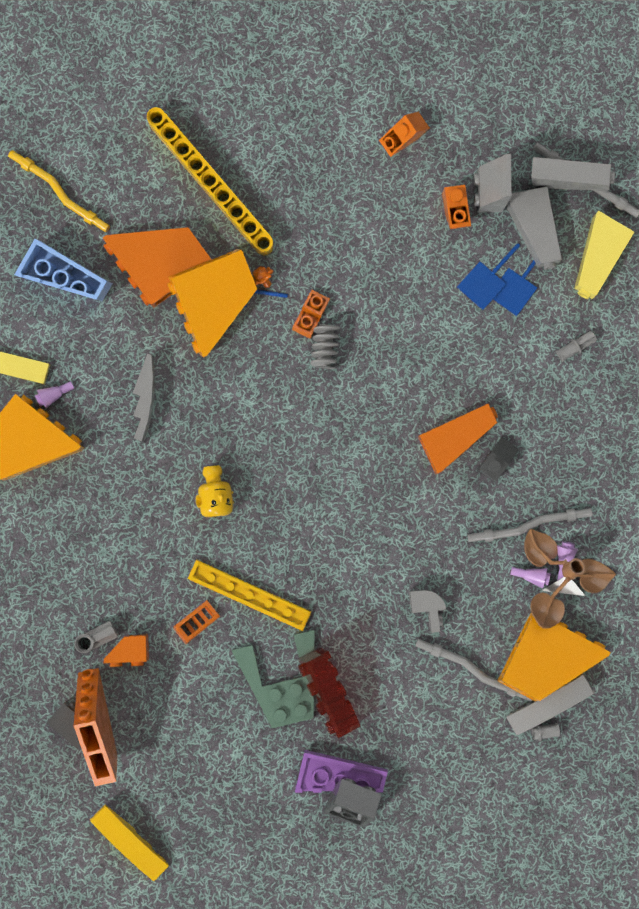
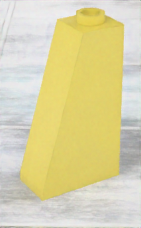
M600 211L592 218L574 288L578 290V295L585 299H593L598 294L634 234V231Z

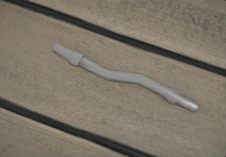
M538 142L533 147L534 151L545 158L564 160L558 156L559 153L553 149L550 151ZM593 190L615 204L614 207L620 211L624 210L635 218L638 217L639 209L629 204L628 200L624 197H618L610 191Z
M567 509L565 512L539 515L516 528L495 531L487 529L484 532L467 534L468 542L483 540L491 542L497 538L519 536L542 523L567 520V522L576 521L577 518L593 516L592 509Z
M418 638L415 646L431 652L430 655L435 657L441 656L463 665L480 681L505 691L507 695L512 697L518 696L530 702L532 701L497 681L498 679L486 675L466 657L446 650L437 643L431 644Z

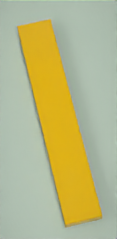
M197 559L188 576V579L301 631L304 630L311 611Z

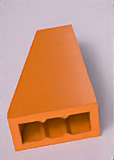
M486 404L418 436L435 474L442 472L497 423L498 415L494 407L490 408L489 404Z

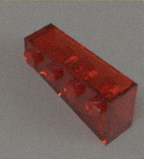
M320 647L298 658L300 665L297 667L302 677L306 676L309 682L306 685L311 696L315 695L318 701L315 704L321 716L324 715L327 720L325 723L327 731L330 735L333 734L340 738L361 726L351 702L344 698L347 696L344 686L335 678L339 674L331 661H328V659L332 658L329 651Z

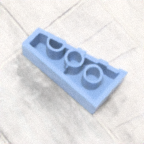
M34 239L14 274L18 277L102 302L113 284L37 239Z

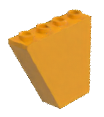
M236 249L168 277L170 283H167L171 294H175L178 302L175 304L179 314H183L186 322L183 323L188 335L192 334L194 339L191 342L195 353H199L202 357L210 353L257 290L241 249Z
M15 394L0 412V480H8L78 453L84 449L81 445L82 440L73 433L69 436L64 432L66 427L57 420L54 423L48 419L50 415L42 408L35 409L32 406L33 401L23 394L20 397Z
M530 613L497 681L533 701H541L607 658L611 652L606 650V646L602 643L587 640L585 634L579 631H575V633L567 629L568 626L562 622L551 628L544 629L538 625L532 613Z

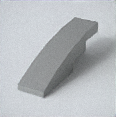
M150 354L146 356L133 391L134 395L140 397L133 416L141 419L134 439L145 442L154 405L155 368L154 357Z
M582 674L541 701L532 700L526 706L508 714L506 718L516 735H519L571 708L595 692L585 675Z

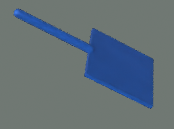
M517 243L492 271L479 262L457 288L484 310L506 285L495 273L520 247V244Z
M534 260L522 277L508 268L501 277V280L506 285L493 299L515 316L520 313L537 289L536 286L525 279L536 264Z

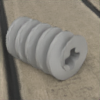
M321 324L314 328L313 332L318 335L313 336V340L317 343L312 345V349L316 350V352L311 353V357L316 360L310 362L311 366L322 369H336L331 364L337 363V360L331 358V356L338 354L337 351L332 350V347L339 345L333 341V339L339 338V335L334 333V331L340 330L339 326Z

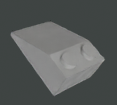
M505 154L479 166L477 173H474L473 184L477 186V194H474V206L478 207V212H503L512 197L511 154Z

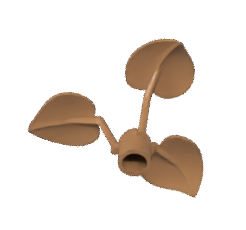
M530 529L525 537V554L533 565L543 567L547 562L551 565H563L562 574L565 580L551 596L543 592L535 595L530 604L533 617L538 625L544 629L551 628L562 620L565 607L563 602L555 599V597L569 581L580 577V585L584 590L590 593H599L606 588L616 575L609 567L593 559L580 560L574 558L569 562L566 559L563 561H553L552 559L557 556L558 551L556 542L550 536Z

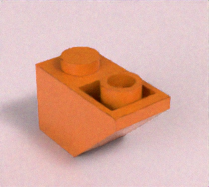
M419 111L400 119L379 141L389 156L392 157L418 140L430 127Z
M465 185L444 187L442 197L449 228L471 227Z
M148 634L125 636L104 658V663H110V667L123 666L122 663L131 662V666L144 665V662L149 660Z

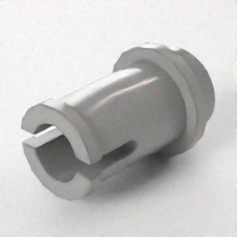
M558 723L533 727V739L541 741L544 738L560 737Z

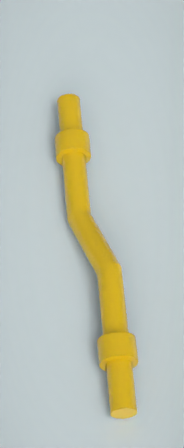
M14 150L9 152L8 157L19 163L22 169L27 172L31 171L48 182L64 206L83 217L86 223L95 225L104 232L109 230L110 225L99 219L97 214L91 210H85L70 200L54 176L35 165V162L30 158H24Z

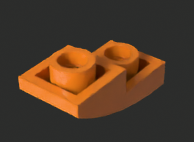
M311 290L292 330L311 339L314 328L317 327L330 298Z

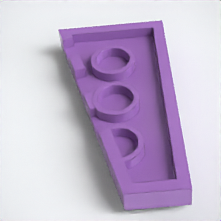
M304 750L295 793H302V791H313V793L333 791L336 783L345 778L354 780L356 785L362 787L369 786L374 788L376 792H383L388 769Z

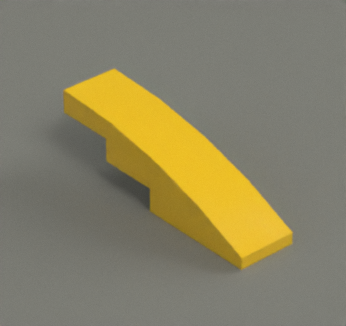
M106 804L90 819V822L152 881H155L169 867L168 862L156 853L152 846L138 835L128 822Z

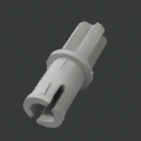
M589 331L576 340L572 339L571 343L561 349L556 350V354L560 361L564 362L576 353H582L581 350L595 343L597 338L592 331Z

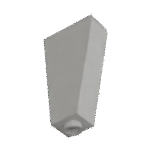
M533 157L531 177L533 188L547 187L548 189L609 191L610 184H614L615 171H611V164Z
M543 187L512 193L506 208L537 267H544V270L556 268V265L559 264L562 258L548 188Z

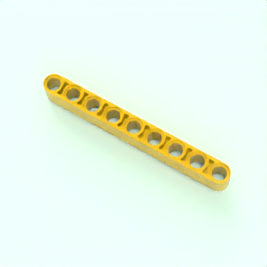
M151 108L147 113V120L151 129L256 252L263 256L270 254L273 251V239L168 115L161 108ZM155 117H162L159 123L152 122ZM167 133H176L173 138H166ZM183 147L189 149L186 154H180L179 150ZM195 163L202 164L199 170L192 169V166ZM209 178L216 180L212 186L206 185L205 182ZM221 194L229 195V199L226 201H220L218 198ZM239 209L243 213L239 217H234L232 212ZM248 225H254L256 230L248 233L245 231V228ZM263 240L270 243L266 249L258 246Z

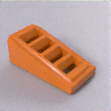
M206 600L177 623L173 629L183 642L187 644L217 620L220 615ZM203 608H205L212 617L210 620H208V618L201 611ZM197 613L205 622V624L202 625L195 617ZM190 619H191V620L195 623V625L198 627V629H197L196 631H195V630L193 629V627L189 624L188 621H189ZM183 625L190 631V636L181 628Z

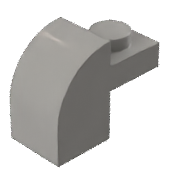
M429 590L409 591L411 612H428L430 632H440V627H443L442 614H438V611L446 610L443 599L438 594Z

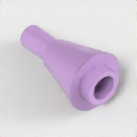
M70 381L59 387L39 389L35 398L39 406L44 405L46 409L59 399L62 394L73 390L74 387Z
M562 542V545H557L558 561L566 559L569 562L574 559L578 551L574 547L575 544ZM559 565L557 580L564 577L562 574L563 565Z
M512 567L510 575L522 577L543 589L544 585L548 586L551 573H547L548 568L524 570Z

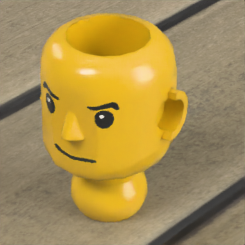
M221 466L204 467L202 474L206 479V483L199 486L198 495H196V505L200 508L202 516L217 517L231 514L234 504L232 498L233 491L228 482L221 481Z

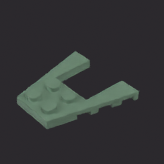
M314 630L294 634L303 676L262 686L253 645L232 650L272 728L314 718Z

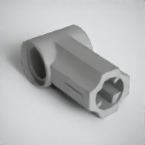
M110 620L79 635L74 645L78 652L88 653L119 636ZM83 637H87L91 642L88 649L82 648L80 644Z

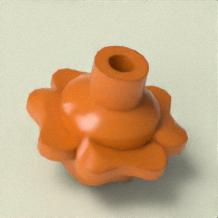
M262 266L254 270L252 276L255 285L263 284L265 288L270 287L272 283L269 279L273 270L270 267L265 268Z

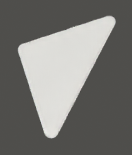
M565 577L542 591L554 592L565 580ZM573 580L569 581L559 592L585 596Z

